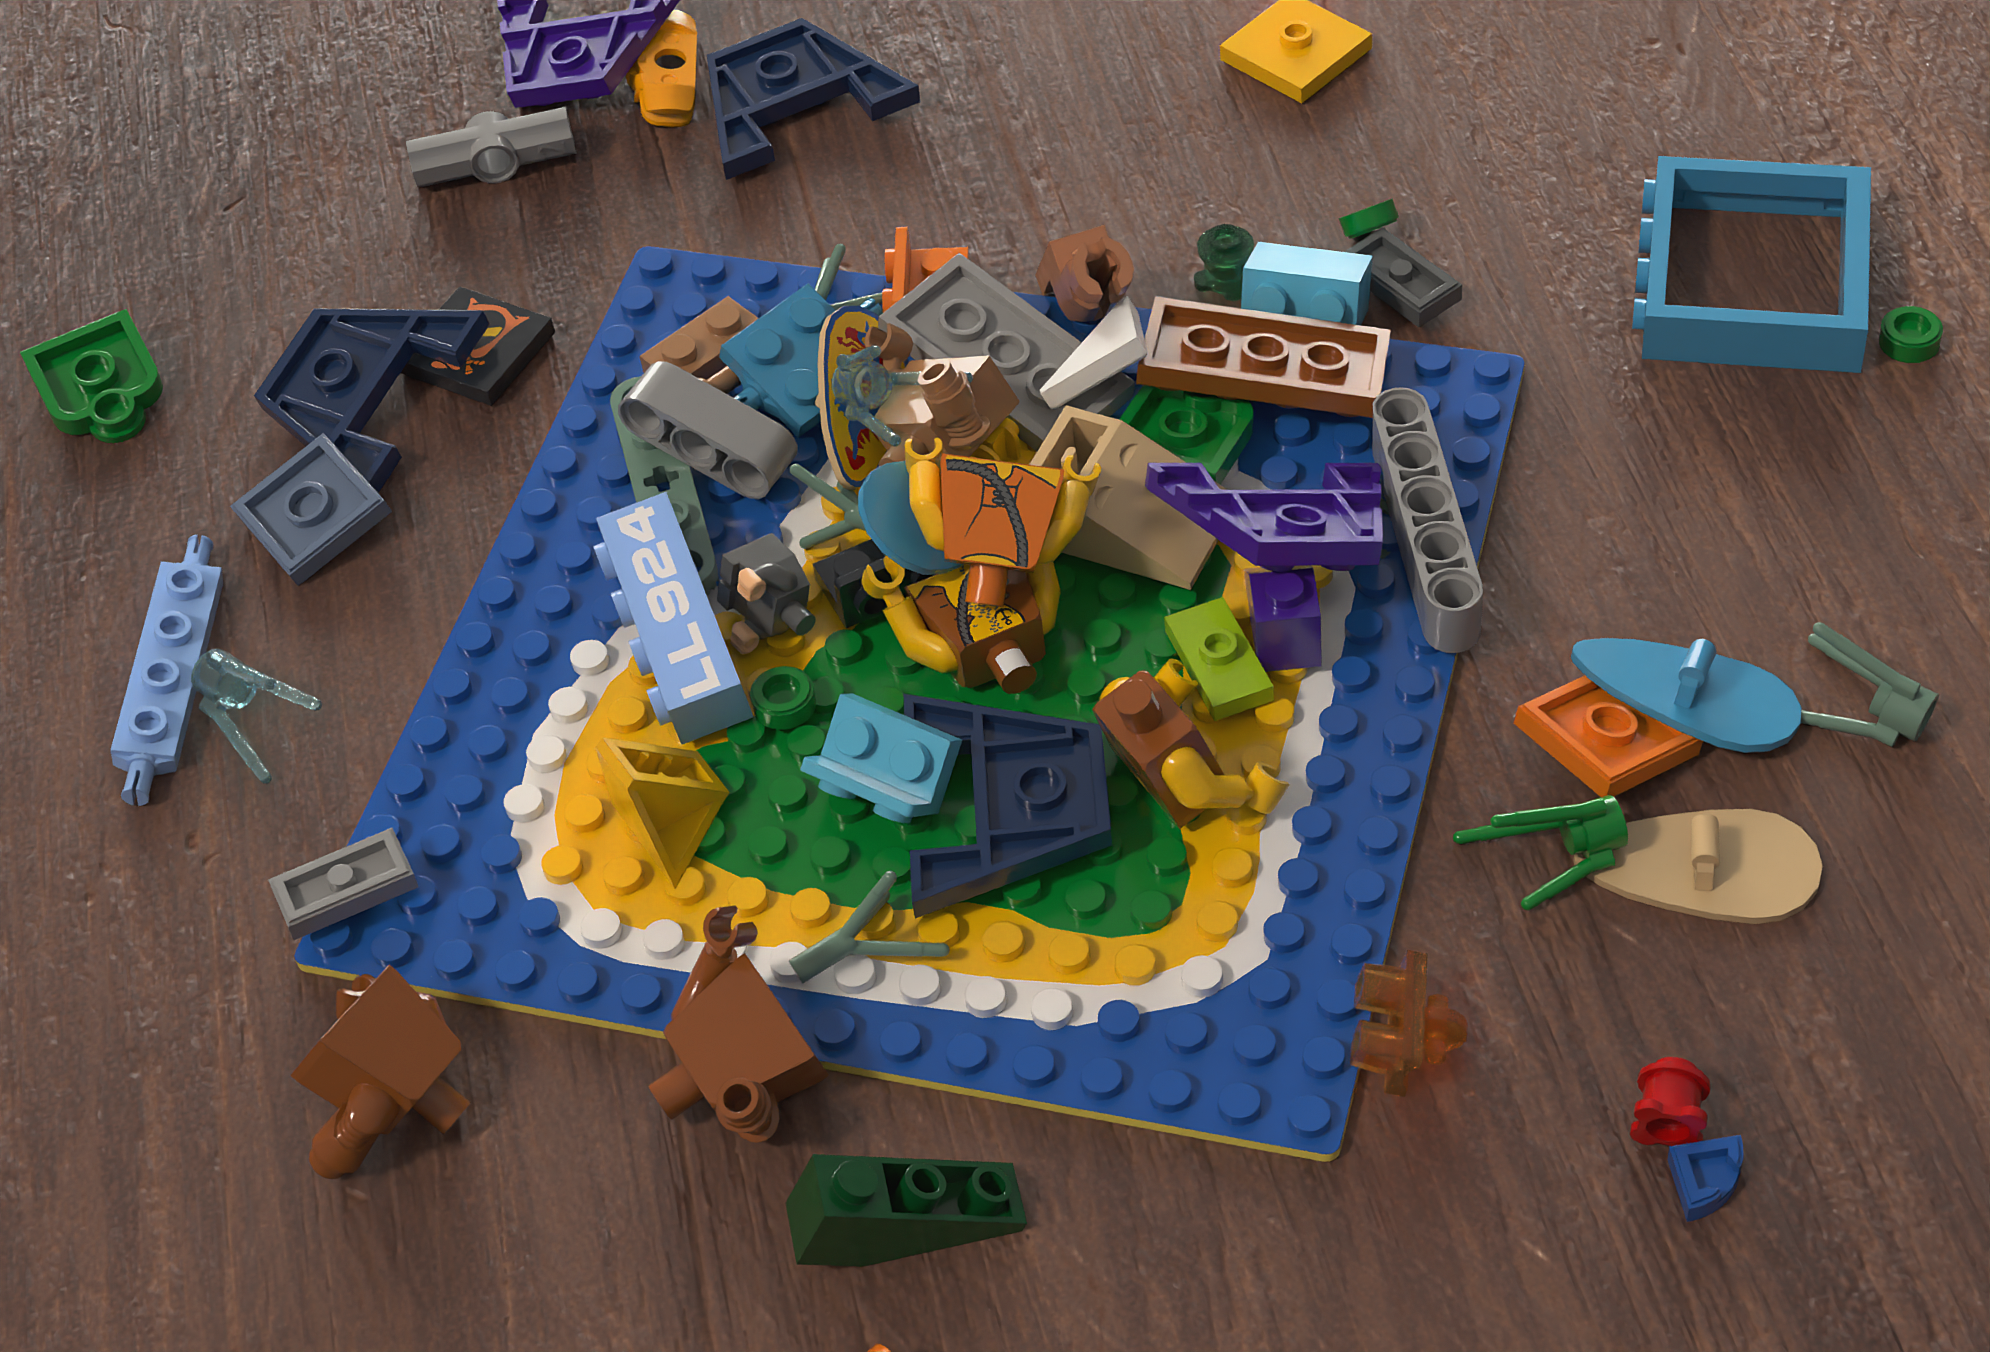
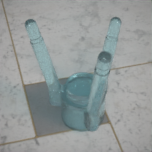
M877 345L866 347L852 355H838L836 359L838 367L835 369L832 377V391L835 398L842 405L847 406L845 417L851 421H859L894 447L901 444L900 436L869 413V409H875L883 405L890 396L893 386L920 385L918 377L921 372L887 371L882 364L872 361L881 354V348ZM964 372L969 383L973 381L972 373Z
M211 649L195 663L192 670L191 683L193 688L204 696L199 704V709L216 722L260 782L263 784L270 783L272 780L270 772L227 715L226 709L246 706L255 696L257 687L314 711L322 708V702L315 697L305 694L303 691L257 671L223 649Z

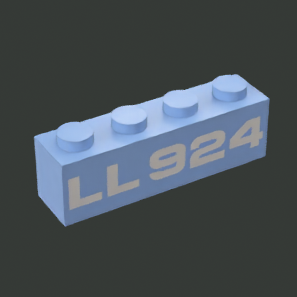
M667 492L597 517L596 520L605 542L593 547L606 580L618 577L622 589L612 592L611 596L623 627L626 628L635 624L640 637L628 642L641 675L645 676L654 673L658 686L646 691L660 726L672 722L682 745L753 718L744 690Z

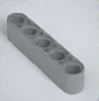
M1409 388L1385 390L1373 402L1372 451L1375 463L1381 466L1380 482L1422 632L1428 644L1436 650L1446 653L1463 652L1477 644L1481 636L1483 589L1480 575L1426 399L1416 390Z

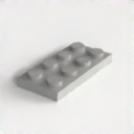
M960 253L955 255L878 318V329L887 333V324L891 323L905 330L911 336L913 348L909 356L915 360L990 356L1020 400L1019 404L1006 418L1013 420L1018 425V438L1035 451L1039 450L1066 405L1110 417L1133 397L1135 381L1120 371L1059 408L1051 410L1041 395L1040 389L1082 342Z

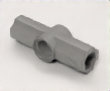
M565 107L511 119L494 111L482 112L474 115L467 122L465 129L406 141L413 177L418 188L475 176L480 181L487 183H501L509 180L521 165L577 154Z

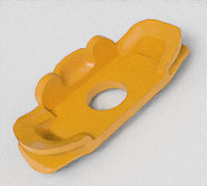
M679 10L671 12L626 74L627 83L634 90V102H640L642 117L646 122L655 126L683 127L689 124L694 113L697 29L695 20L687 13ZM664 55H676L681 57L685 64L679 68L666 69L657 65L655 61Z

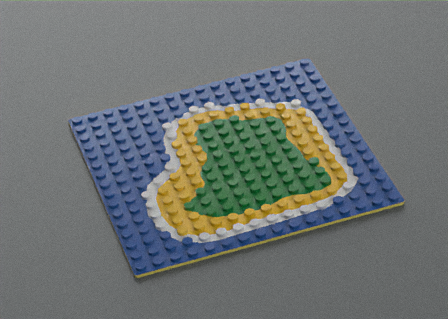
M651 246L640 248L636 252L347 845H352L389 828H393L414 873L418 888L303 936L294 955L300 970L307 973L353 981L362 974H369L376 979L390 964L416 992L666 1039L663 1031L666 1025L672 1021L671 1013L707 942L703 932V922L706 915L712 909L736 905L738 909L731 920V929L733 930L739 923L753 922L758 931L756 940L750 945L735 948L737 958L744 953L747 955L825 1069L1316 1161L1330 1162L1335 1160L1339 1156L1343 1144L1458 653H1446L1436 650L1428 644L1423 635L1390 516L1382 512V549L1390 553L1384 559L1380 558L1379 565H1356L1354 569L1349 571H1334L1326 569L1321 565H1311L1314 569L1321 613L1322 666L1266 672L1274 686V701L1217 721L1213 720L1196 688L1180 706V709L1199 730L1224 775H1240L1245 781L1257 762H1264L1276 769L1275 779L1286 781L1290 784L1270 814L1258 812L1246 803L1238 808H1207L1179 829L1111 749L1102 731L1112 846L915 919L911 893L910 850L977 844L972 754L957 755L939 813L912 817L910 823H900L879 816L873 811L875 803L856 795L855 799H846L824 792L818 787L820 779L802 772L800 769L804 757L821 755L840 694L853 693L904 715V693L1099 724L1092 709L1110 682L1121 677L1130 678L1142 670L1148 671L1154 677L1169 659H1176L1182 663L1165 632V616L1223 597L1255 652L1244 569L1260 566H1255L1218 540L1193 587L1189 590L1061 552L1053 561L1060 587L1055 627L1044 635L1045 656L1040 661L1032 664L1037 672L1033 684L1026 690L1016 694L1004 692L997 679L974 688L962 687L950 673H939L908 658L885 614L845 628L815 579L813 563L866 542L871 537L866 531L855 529L808 549L800 547L799 541L801 538L844 520L845 512L790 473L791 465L799 464L839 491L837 489L838 480L835 477L827 455L821 421L797 438L779 418L759 408L756 411L785 427L793 435L798 445L797 455L765 497L751 499L740 495L689 466L715 555L719 580L723 579L720 576L723 554L773 533L795 554L810 583L807 609L815 616L816 622L813 628L804 635H797L789 628L783 634L760 639L757 647L752 652L741 654L730 641L733 624L739 621L745 622V617L734 608L727 611L717 602L719 581H716L715 590L710 589V594L707 598L744 690L753 718L681 745L673 723L669 722L660 726L646 691L658 686L654 673L642 676L628 642L640 637L635 624L626 628L623 627L611 596L612 592L622 589L618 577L606 580L593 547L605 542L596 518L636 503L610 404V397L619 384L644 374L640 355L727 296L760 318L807 283L815 289L821 268ZM838 270L826 301L831 305L881 293L883 289L892 288L893 283L887 284L886 276ZM1014 292L1080 342H1083L1104 319L1101 318L1087 322L1071 321L1059 307L1056 297ZM1135 307L1139 314L1145 338L1152 309ZM1389 339L1381 393L1392 388H1409L1416 390L1426 399L1478 569L1524 375V360L1522 357L1514 354ZM911 356L907 358L908 363L910 360H915ZM1139 361L1121 371L1135 381L1134 393L1129 401L1110 416L1111 418L1119 420L1143 386L1136 384ZM742 384L728 393V395L735 397L744 390ZM1248 400L1254 411L1253 434L1221 486L1227 490L1324 489L1322 482L1325 463H1375L1372 451L1373 418L1363 416L1345 417L1335 412L1300 407L1283 408L1272 403ZM1019 439L1020 447L1037 452ZM668 482L657 484L659 492L670 489ZM1381 486V490H1382L1381 498L1385 500V496H1384L1383 489H1382V486ZM860 488L854 490L857 496ZM700 566V567H696L697 572H699V570L701 569V566ZM1183 665L1178 674L1186 680L1192 681ZM781 666L795 667L807 673L813 682L816 696V708L812 716L803 724L786 730L772 729L761 724L755 717L750 698L751 686L756 678L769 669ZM602 737L698 751L730 792L676 888L672 886L612 805L596 751V746ZM887 871H893L897 875L896 882L889 889L890 898L854 939L945 943L950 949L949 954L944 957L849 955L803 984L789 963V960L842 928Z

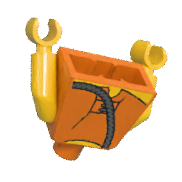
M934 438L935 449L933 452L927 455H920L913 451L912 439H907L904 445L905 465L909 473L911 510L927 544L936 550L944 552V562L970 565L965 599L967 603L1004 607L1008 570L1034 573L1037 564L1055 561L1082 528L1090 496L1095 490L1101 473L1100 464L1095 463L1090 475L1081 476L1076 474L1071 468L1073 455H1068L1064 460L1062 469L944 454L940 438Z

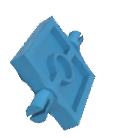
M809 283L721 345L719 358L739 377L744 389L733 398L754 410L760 408L779 418L797 438L821 421L820 408L815 405L816 397L819 394V337L825 319L836 311ZM867 298L865 302L859 305L876 313L878 316L883 314L879 303L874 306L876 300L873 298Z

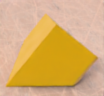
M602 737L596 746V751L612 805L672 886L676 888L730 792L698 751Z

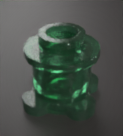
M1221 224L1206 230L1197 242L1198 256L1204 263V269L1194 274V287L1200 292L1212 291L1222 294L1229 301L1242 299L1243 267L1254 250V240L1247 230L1231 224Z

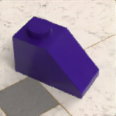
M1311 565L1294 566L1292 570L1285 572L1270 571L1262 567L1244 569L1254 650L1265 672L1322 666L1321 613L1313 567Z

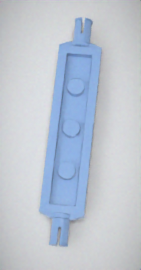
M198 535L188 538L187 549L182 563H160L111 746L113 766L128 772L121 798L130 805H134L136 795L138 806L145 805L148 802L153 776L177 771L223 587L222 567L208 566L214 544L210 538L203 535L201 536L200 544L198 542Z

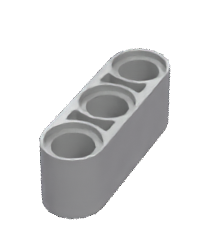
M658 361L651 364L618 406V415L622 423L637 437L740 495L751 499L765 497L798 453V445L795 438L781 424L668 362Z

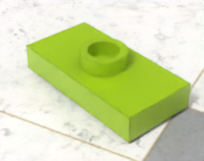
M1223 597L1164 617L1165 632L1191 680H1196L1199 683L1196 689L1214 721L1274 701V686Z

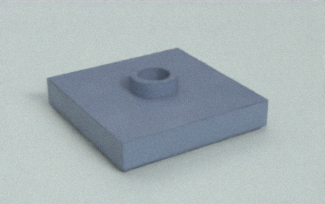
M324 433L230 506L297 586L392 512L385 500Z

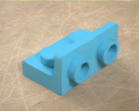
M853 693L840 694L821 755L804 757L800 770L820 779L818 787L824 792L846 799H855L856 795L875 803L873 811L879 816L900 823H910L912 817L939 813L962 739Z

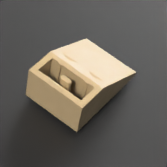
M1066 405L1029 465L1062 469L1065 458L1068 455H1073L1071 468L1076 474L1081 476L1090 475L1095 463L1100 464L1101 473L1095 490L1090 496L1082 528L1064 548L1062 553L1191 590L1216 546L1218 539L1145 487L1148 463L1186 462L1122 420ZM1215 482L1219 489L1227 490L1226 488Z

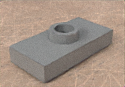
M389 828L268 879L293 940L418 888L414 873L393 828Z

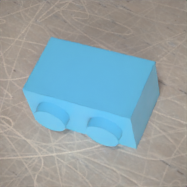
M1258 242L1243 267L1241 309L1361 325L1369 309L1373 256Z

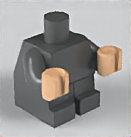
M773 533L722 555L720 576L723 579L719 580L717 602L727 611L734 608L745 617V622L739 621L733 624L730 641L741 654L752 652L757 647L760 639L783 634L789 628L797 635H804L813 628L816 618L807 609L810 583L795 554Z

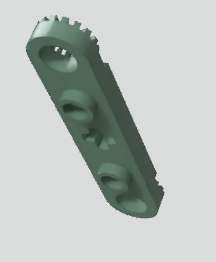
M641 376L630 378L614 389L610 397V404L636 503L667 492L696 567L701 566L698 575L708 596L710 594L709 590H715L716 581H719L718 568L690 467L637 437L622 423L618 415V406ZM668 482L670 489L659 492L657 484Z

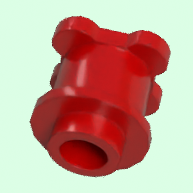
M1664 1057L1655 1063H1650L1643 1067L1637 1078L1638 1088L1643 1093L1642 1100L1635 1103L1634 1116L1638 1121H1634L1631 1124V1138L1643 1145L1662 1144L1674 1146L1703 1141V1134L1699 1130L1706 1128L1708 1115L1701 1109V1102L1706 1100L1710 1094V1079L1704 1072L1697 1069L1692 1062L1679 1057Z

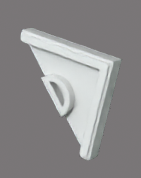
M1128 296L1121 299L1040 389L1041 395L1051 410L1059 408L1146 357L1148 352L1139 314Z

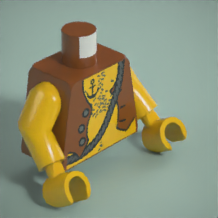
M885 556L883 559L884 565L891 574L892 582L883 583L875 577L871 566L867 565L862 576L863 588L870 596L884 599L887 608L883 610V613L908 658L939 673H950L962 687L974 688L997 679L1004 692L1016 694L1026 690L1033 684L1037 672L1032 664L1040 661L1046 654L1044 635L1055 627L1060 598V587L1053 561L1046 564H1037L1034 573L1008 570L1004 607L965 602L970 565L964 564L947 573L936 574L905 586L906 598H904L899 588L905 576V568L898 565L888 556Z
M1169 659L1154 677L1148 671L1142 670L1130 678H1117L1105 687L1092 711L1111 749L1179 829L1207 808H1238L1246 803L1258 812L1270 814L1288 789L1290 784L1286 781L1275 779L1276 769L1264 762H1257L1245 781L1240 775H1224L1199 730L1180 709L1181 704L1199 684L1196 680L1189 681L1178 674L1183 668V664L1180 661Z

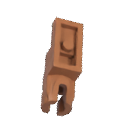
M1105 225L1050 241L1035 276L1042 295L1054 292L1059 307L1069 320L1087 322L1104 318L1115 304L1124 297L1132 282L1134 266L1129 252L1121 243L1111 239L1107 234Z

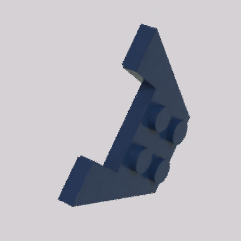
M803 18L707 55L726 180L775 161L773 146L760 130V127L773 124L780 119L815 105L823 104L848 92L852 94L872 121L921 102L919 86Z
M314 308L254 397L268 415L303 445L307 446L324 433L376 492L379 493L402 456L395 445L360 434V432L414 352L461 368L490 323L483 310Z
M903 693L905 716L962 739L958 755L972 754L977 844L910 850L911 893L915 919L1112 846L1103 736L1099 724Z

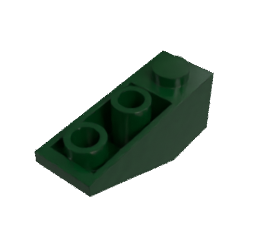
M813 1154L785 1202L797 1265L865 1267L1022 1232L1027 1225L1013 1163Z

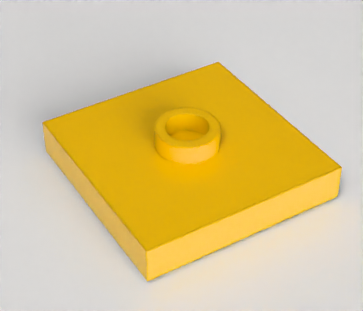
M1278 0L1220 45V60L1302 104L1372 49V33L1308 0Z

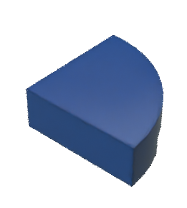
M1741 1135L1669 1146L1667 1160L1687 1222L1712 1214L1721 1208L1734 1193L1739 1182L1743 1163Z

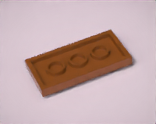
M1155 296L1144 338L1148 354L1138 362L1136 384L1155 386L1164 391L1182 390L1216 395L1226 400L1245 399L1272 403L1283 408L1300 407L1335 412L1345 417L1363 416L1373 418V402L1382 391L1391 330Z

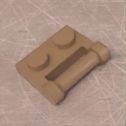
M727 296L640 355L643 373L655 362H668L728 394L740 386L741 382L739 377L719 358L721 345L759 318Z

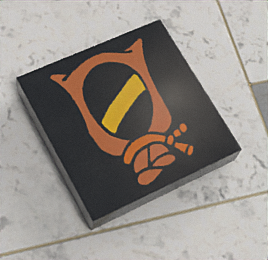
M459 286L439 310H483L490 323L489 327L461 368L414 352L401 371V374L492 406L555 333L552 318Z

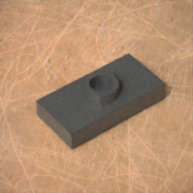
M1383 227L1344 251L1373 256L1370 292L1417 327H1421L1462 300L1461 283Z

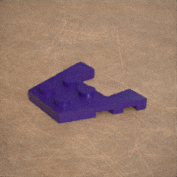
M497 0L498 9L503 20L500 22V32L505 41L506 51L503 52L506 90L514 107L546 106L554 102L583 98L595 99L604 95H611L680 0H631L627 10L543 22L549 6L546 0Z
M1202 463L1147 464L1145 479L1147 490L1255 566L1276 572L1290 571L1294 566L1321 565L1326 569L1334 571H1349L1354 569L1356 565H1379L1383 528L1382 509L1380 508L1382 490L1381 484H1379L1381 466L1378 463H1325L1322 482L1324 489L1222 490L1219 489Z

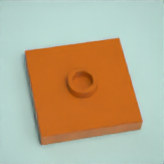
M1582 676L1518 706L1514 724L1600 797L1607 795L1616 796L1699 755L1703 743L1702 740L1682 733L1613 697L1586 676Z

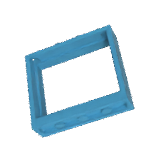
M1658 156L1656 180H1644L1642 214H1653V218H1641L1638 253H1650V258H1638L1635 293H1645L1647 297L1646 299L1635 298L1632 329L1644 330L1642 359L1861 373L1868 334L1871 167ZM1672 208L1841 217L1838 315L1665 305Z

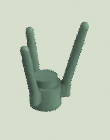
M1815 623L1813 626L1814 633L1808 637L1809 644L1879 687L1868 711L1870 714L1879 717L1876 724L1801 710V723L1871 737L1890 747L1895 745L1900 735L1914 742L1917 741L1934 712L1939 694L1899 674L1824 623Z

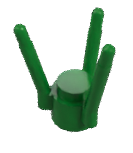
M1612 795L1579 804L1497 814L1491 818V825L1460 830L1453 834V841L1455 843L1464 844L1560 828L1561 837L1567 851L1571 855L1582 853L1586 859L1523 898L1521 907L1528 911L1556 896L1589 874L1615 866L1612 850L1623 848L1628 844L1626 821L1617 800Z

